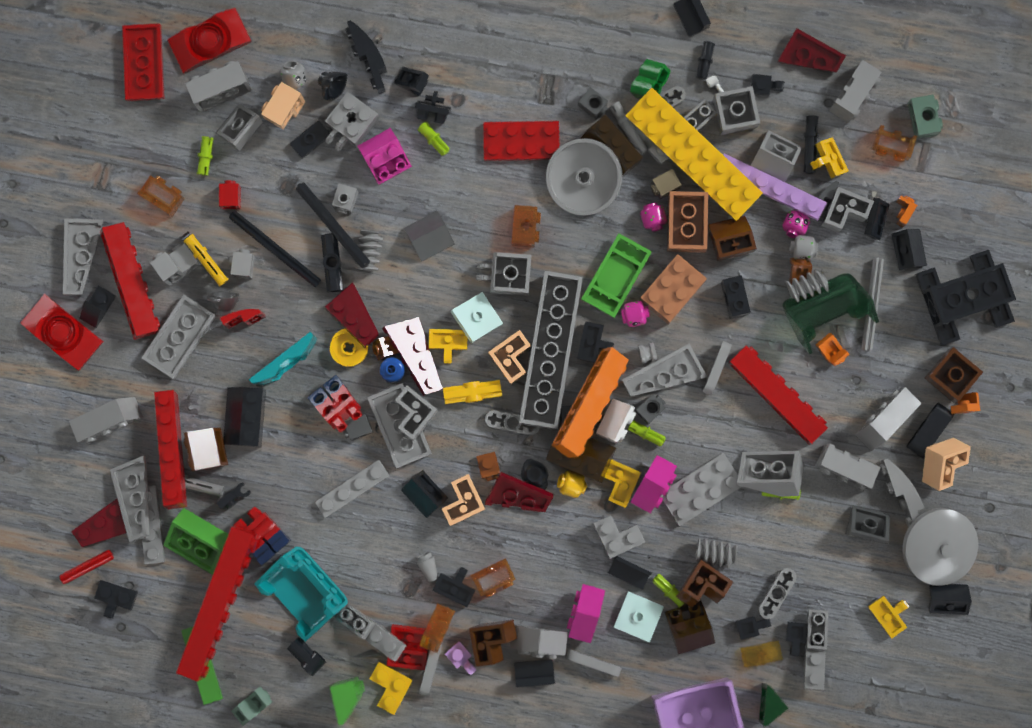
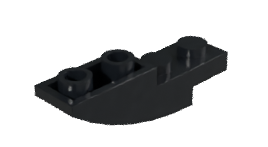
M351 20L347 21L349 27L345 29L348 38L353 39L354 45L351 46L354 57L358 56L360 61L366 60L364 63L367 72L371 71L373 78L370 79L373 90L377 89L379 94L386 92L380 75L387 72L382 56L370 37Z

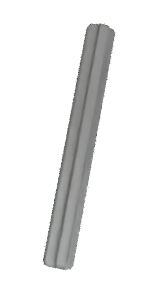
M875 257L872 263L861 347L863 351H872L884 264V259Z

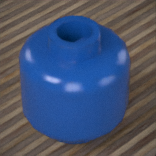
M387 358L380 365V375L385 381L397 383L404 377L405 367L399 359Z

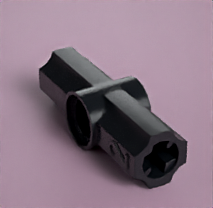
M332 233L321 235L327 293L343 291L342 263L338 240ZM330 259L337 260L335 267H328L327 263Z

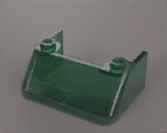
M844 273L827 280L829 291L822 287L821 294L814 290V297L807 293L806 300L799 296V302L794 298L784 301L783 309L798 341L809 355L813 353L810 342L816 337L815 328L847 313L850 317L856 319L868 314L875 323L879 322L873 298L853 275Z

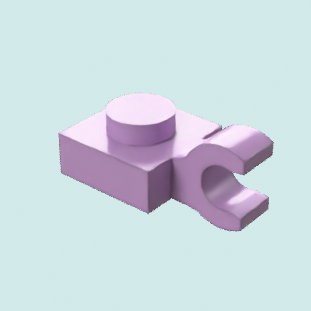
M460 641L445 653L457 669L462 665L470 675L477 670L468 660L472 655Z

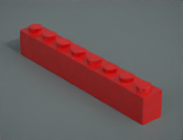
M239 526L231 527L176 671L177 674L197 682L206 678L209 672L208 663L214 658L216 653L214 647L223 635L222 626L224 623H227L230 617L228 610L230 605H233L236 601V589L241 586L244 580V576H242L244 568L247 569L250 564L251 558L249 555L258 543V539H256L257 533Z

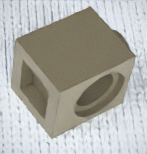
M673 169L652 179V186L650 188L655 196L658 195L662 199L668 196L670 191L680 189L682 185Z

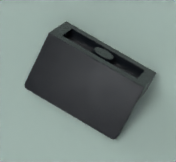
M679 0L673 4L689 37L710 28L711 22L700 0Z
M905 229L891 233L899 271L927 266L920 229Z
M423 470L401 489L426 518L448 499Z
M615 556L608 571L609 574L642 590L652 572L618 556Z
M967 584L929 585L931 595L929 603L930 614L969 615L972 600Z
M552 659L514 663L516 687L555 684Z

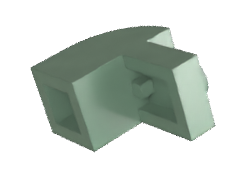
M259 687L231 712L244 726L269 706L272 700L268 692Z

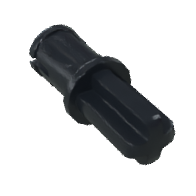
M710 41L703 42L701 57L698 58L699 66L696 77L701 80L707 79L710 64L713 63L712 55L715 43Z

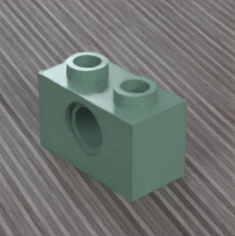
M934 94L911 98L908 102V108L915 139L938 135L943 128L942 119L938 117L939 104L938 100H935ZM922 113L929 114L930 120L923 119Z

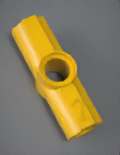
M500 380L481 383L480 381L463 383L460 386L443 388L445 405L459 402L472 403L482 401V399L502 396Z

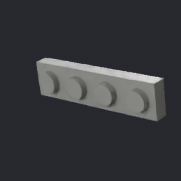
M377 460L315 503L323 516L327 518L390 475L382 462Z
M156 485L148 486L150 536L142 539L145 565L165 562Z

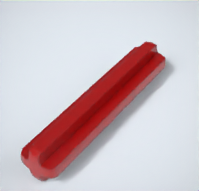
M107 550L66 571L59 578L63 584H67L113 560L114 555L111 550Z

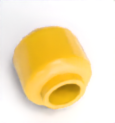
M568 470L560 474L557 488H559L561 494L577 498L581 493H585L587 483H585L584 476Z

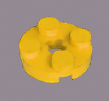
M342 329L332 338L330 354L338 364L344 367H354L364 361L368 354V346L364 348L346 329ZM346 343H349L350 345L354 344V347L352 348L353 351L351 353L349 351H344V349L346 348Z

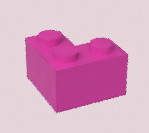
M657 455L633 496L631 503L650 514L654 507L658 509L663 501V498L660 497L661 494L664 496L667 494L670 485L677 476L674 474L677 466Z
M583 584L581 591L576 592L574 602H577V605L574 604L571 611V616L574 617H569L567 629H570L569 638L591 643L599 620L605 590Z

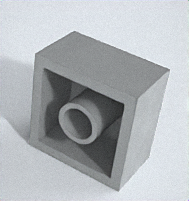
M753 86L715 93L713 102L715 110L718 112L716 116L720 135L759 127L760 119Z

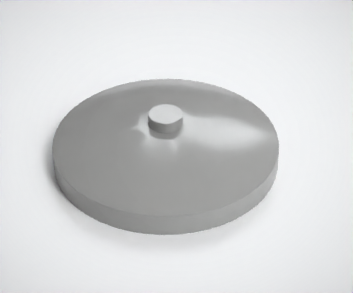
M575 139L562 145L552 155L546 170L547 188L555 203L565 211L576 215H592L606 209L618 196L622 185V168L615 153L605 144L593 139Z
M948 508L932 509L918 516L909 526L903 540V557L907 568L916 578L930 585L942 586L958 581L971 569L978 553V537L973 524L961 513Z

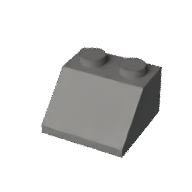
M768 130L751 166L785 182L795 165L802 147Z

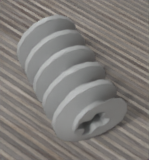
M360 230V234L363 237H360L359 241L363 244H359L358 247L370 260V264L365 268L360 266L355 268L365 271H376L379 268L374 266V264L380 263V261L375 256L381 255L376 249L382 248V245L378 244L377 241H381L383 238L378 236L379 232Z
M822 268L821 274L818 270L814 271V277L809 272L807 273V279L803 275L799 277V282L796 278H793L792 285L789 281H785L791 300L794 298L797 302H799V296L806 300L807 293L814 297V290L821 294L822 287L829 291L828 282Z
M698 538L695 553L696 562H699L702 557L705 563L711 559V563L714 565L718 560L720 567L726 562L727 568L732 563H735L737 545H734L731 550L729 543L723 547V543L719 542L716 547L715 541L712 540L708 545L707 539L700 543V538Z

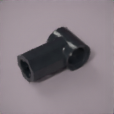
M300 637L294 640L287 648L301 663L302 668L311 676H314L326 663L325 659L317 651H313Z

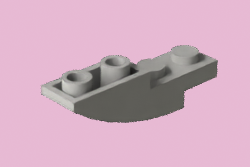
M704 99L684 118L699 132L718 112ZM655 144L648 150V153L660 165L669 158Z
M888 459L881 460L879 467H881L880 472L882 476H885L887 480L885 484L889 495L892 494V497H901L899 504L901 509L906 512L907 518H905V521L909 528L911 523L919 516L918 510L924 509L922 500L902 470Z
M347 604L335 618L395 662L407 646L397 639L395 635L350 604Z
M809 609L807 616V638L804 645L803 689L823 691L828 611Z

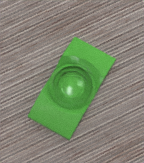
M618 233L581 300L615 318L652 251Z

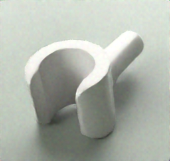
M711 76L705 80L709 88L715 86L719 93L724 92L716 76Z

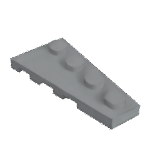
M64 219L63 295L83 296L100 230L103 225V219Z
M687 344L621 381L630 397L704 379L707 378V375L690 344Z
M141 456L110 469L129 542H136L150 536L147 459L145 456Z

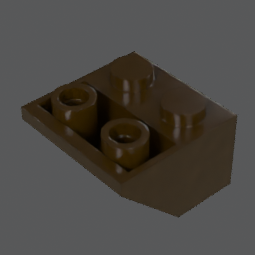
M698 601L692 608L685 605L665 611L678 655L715 644L713 629L702 601Z

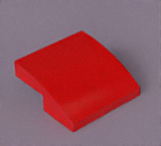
M245 309L221 317L220 320L224 326L230 329L243 321L251 326L266 318V315L259 309Z
M392 624L391 633L407 646L396 662L387 658V666L425 671L431 629Z

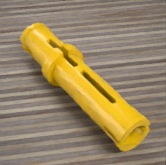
M191 234L184 240V243L194 253L193 257L201 262L219 287L229 280L207 253L208 249L200 244L194 234Z

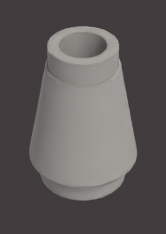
M426 552L416 557L418 561L416 564L428 582L439 578L434 555H431V552Z

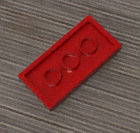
M161 24L122 25L125 100L164 99Z
M559 121L483 122L484 161L550 160L555 151L560 148Z

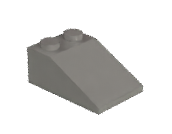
M742 452L737 480L738 486L777 496H799L804 468L800 452Z

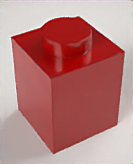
M227 180L219 184V207L221 209H241V186L236 181Z

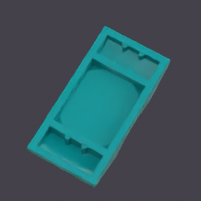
M311 332L306 334L249 379L250 382L256 386H261L280 380L285 372L299 361L307 358L317 341L315 335Z

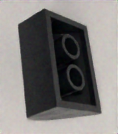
M249 387L227 388L224 445L262 447L265 389Z

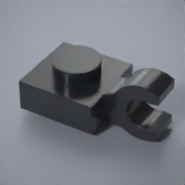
M752 74L751 86H753L754 95L769 96L770 91L783 92L785 82L771 81L772 76Z
M242 482L216 504L220 509L227 508L229 510L237 503L236 499L248 497L251 491L249 490L243 494L241 488L245 483Z
M755 616L736 620L740 640L759 636V629L771 627L770 619L756 621Z
M787 622L786 641L791 642L790 656H799L800 643H806L808 624Z

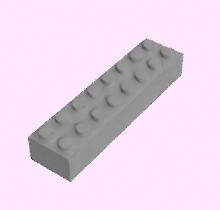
M549 271L544 273L519 420L521 425L557 430L583 277Z

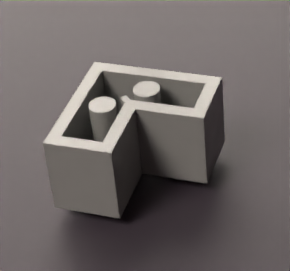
M838 187L833 199L830 201L821 226L839 233L843 229L847 216L864 222L869 216L874 201Z
M185 243L175 246L171 254L167 252L158 253L153 257V261L150 262L163 282L170 287L201 265L199 260L193 257L194 253Z
M406 386L395 399L400 406L409 412L398 429L415 441L438 410L409 386Z
M611 515L593 523L609 559L645 543L638 525L619 532Z
M515 625L517 639L511 641V648L517 649L519 654L529 655L532 652V656L542 658L544 654L548 658H557V655H565L568 632Z

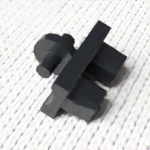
M434 91L433 96H425V100L431 101V103L419 100L416 102L417 119L427 120L429 111L436 112L434 122L444 124L447 115L451 112V107L436 104H444V98L438 97V91Z

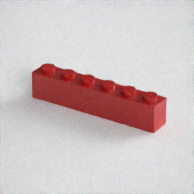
M124 222L102 227L100 236L133 339L136 340L154 335L158 332L160 323L158 318L154 317L152 311L154 310V304L147 295L148 285L142 279L141 274H143L141 264L137 263L135 258L137 251L135 246L131 245L129 239L131 238L130 229L125 226Z
M746 345L728 364L808 445H811L828 429L825 425L827 422L820 415L816 416L812 412L813 408L806 401L802 402L798 398L799 394L792 387L789 389L784 384L786 381L781 375H775L771 371L772 366L767 361H761L757 357L759 354L753 347Z
M174 390L154 392L163 506L168 510L187 507L178 395Z

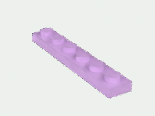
M725 153L723 154L763 192V195L802 212L817 221L819 220L827 202Z

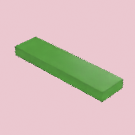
M193 627L181 630L185 645H187ZM212 660L208 663L209 672L206 678L197 682L204 705L223 699Z

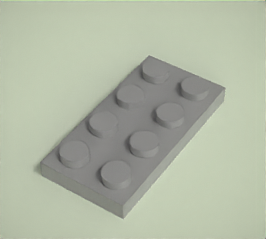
M183 294L141 359L172 379H175L216 318V315Z
M403 383L367 397L396 469L432 454L423 431L413 441L398 429L399 425L409 414L407 410L395 401L405 388Z
M722 453L671 485L665 496L661 494L660 497L663 498L664 504L680 527L742 486H738V474L725 454Z

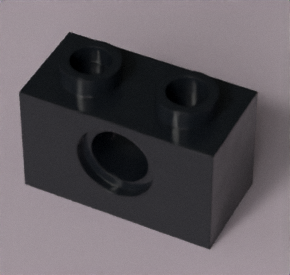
M742 275L723 279L721 286L729 319L749 315L751 311Z

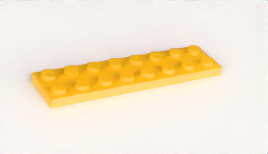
M653 88L625 115L702 190L708 192V195L735 221L763 194Z

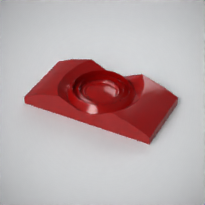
M236 8L217 13L204 22L185 28L168 39V43L183 74L252 42Z
M46 294L40 298L20 322L35 337L78 371L81 370L104 342Z

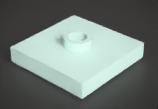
M483 292L451 310V314L471 344L503 324Z
M628 591L614 628L650 642L664 606Z

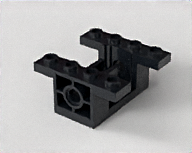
M989 249L969 256L975 271L974 273L944 283H940L935 267L915 274L941 346L961 340L954 321L987 309L995 328L1015 322L1009 306L1010 302L1016 300L1004 263L995 265ZM968 290L974 291V299L968 297Z

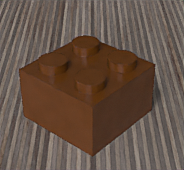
M952 347L947 350L924 379L949 400L956 403L961 400L982 375L983 371Z

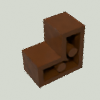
M700 560L694 566L676 597L691 608L700 600L703 594L715 603H719L727 594L733 581L703 560Z
M514 620L484 623L469 628L476 667L494 665L504 660L501 644L517 639Z

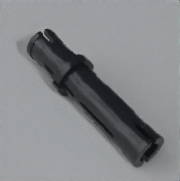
M815 115L806 116L803 170L805 174L816 173L810 164L816 161L817 148L815 144H817V138H819V133H817L819 117Z

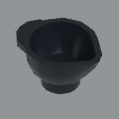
M321 73L318 78V84L322 87V96L325 100L336 99L342 94L347 83V73Z
M527 459L521 470L522 481L546 490L549 476L547 468L539 461Z

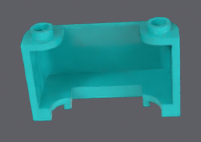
M298 546L284 554L254 583L261 594L270 596L274 593L299 621L296 624V633L305 642L348 604L345 594L303 548Z

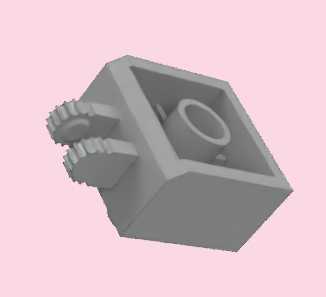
M347 91L325 120L326 125L332 129L325 142L327 144L332 143L339 134L342 138L335 146L337 151H340L347 141L357 147L380 119L378 113ZM355 117L356 121L349 123V118Z
M494 252L492 264H477V268L481 270H492L491 276L476 275V280L491 282L490 293L529 296L531 255ZM509 270H513V273L516 274V276H513V278H509L508 275L505 274L506 272L509 273Z

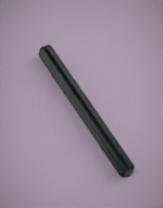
M304 182L299 183L296 191L361 268L367 267L370 264L367 256Z
M235 210L230 214L229 219L313 287L316 288L320 284L321 279L241 214Z

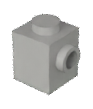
M338 184L332 203L337 213L346 215L347 212H353L358 195L357 188Z
M239 249V252H233V256H230L229 268H231V275L233 277L252 279L255 256L250 253V250Z

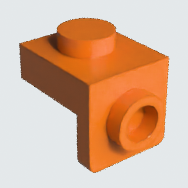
M831 333L816 344V347L826 361L834 366L844 362L845 358L849 355L848 351L842 348Z

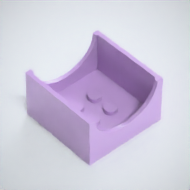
M727 677L652 696L659 728H743L733 684Z

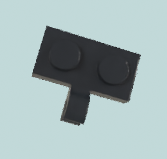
M585 321L577 359L595 363L599 348L605 349L614 346L613 342L601 340L604 325Z
M461 567L455 579L441 573L432 591L468 607L476 589L462 583L468 570Z
M100 580L94 599L108 603L103 616L113 619L117 606L129 610L133 609L138 591Z

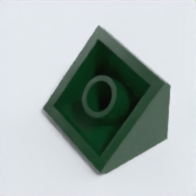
M762 683L759 723L763 726H768L789 708L771 686Z

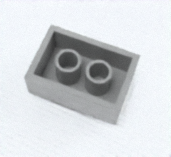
M229 61L224 64V67L210 69L206 72L207 74L201 77L194 76L189 79V82L185 83L194 105L200 112L252 91L239 61Z

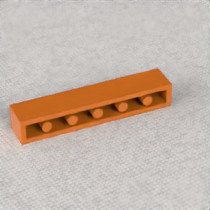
M613 347L601 350L551 446L568 458L579 457L584 452V445L592 436L595 424L601 419V413L604 407L608 405L611 393L617 388L620 376L626 371L629 359Z

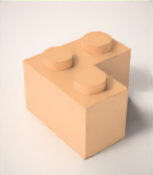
M281 82L279 86L276 85L271 93L272 98L269 102L266 101L261 111L264 119L284 130L292 116L297 117L305 100L300 92Z
M519 330L488 352L510 385L526 375V371L516 358L530 349L531 345Z
M950 438L926 447L922 482L938 491L953 486L955 469L969 463L971 446L955 438Z
M469 474L451 482L459 500L442 508L450 526L486 510Z

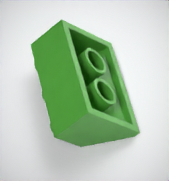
M183 508L172 521L163 546L213 575L228 533Z
M359 676L335 682L330 686L339 726L349 719L362 698V693L365 692L363 680L359 681Z

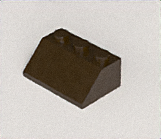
M606 114L594 123L580 138L597 140L608 146L620 162L622 178L642 162L643 157Z
M591 437L585 443L584 452L579 457L568 458L553 446L550 447L545 460L601 484L616 451V447Z

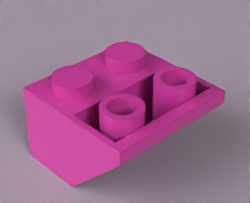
M391 128L357 146L379 185L412 167Z

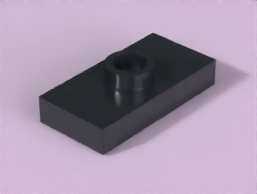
M318 120L294 139L290 145L303 159L323 143L330 133Z
M873 198L874 203L868 216L864 234L874 240H880L890 204L880 198Z

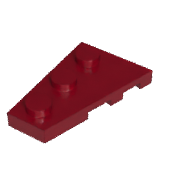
M796 28L778 62L837 73L846 55Z
M353 282L325 306V309L364 348L379 336Z
M500 472L485 500V505L499 504L506 508L515 506L521 507L522 510L546 512L553 499V493Z
M118 498L71 531L81 547L127 533Z

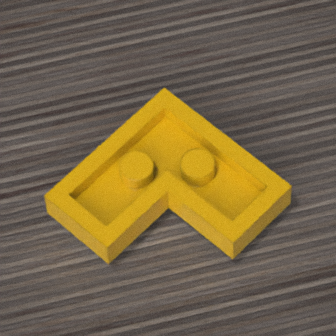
M612 459L604 478L616 483L608 500L627 508L642 472Z
M379 661L370 677V680L386 688L377 706L395 715L413 680Z

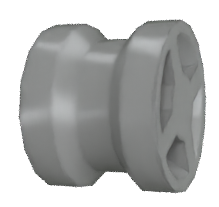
M653 342L646 346L638 345L642 364L647 363L649 360L657 361Z

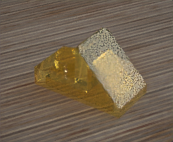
M779 640L740 648L744 667L766 665L769 662L783 660Z

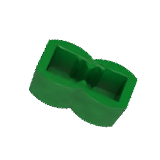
M646 59L639 68V75L631 83V94L635 98L641 99L653 88L660 95L661 89L667 82L671 70L663 63Z

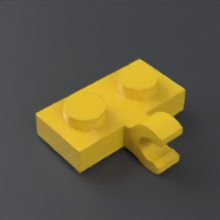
M833 137L815 144L821 157L810 163L813 170L825 165L831 179L849 171Z
M429 329V349H444V363L452 364V350H467L468 338L463 330Z
M883 595L867 606L891 639L907 628L898 615L909 607L905 600H901L892 607Z

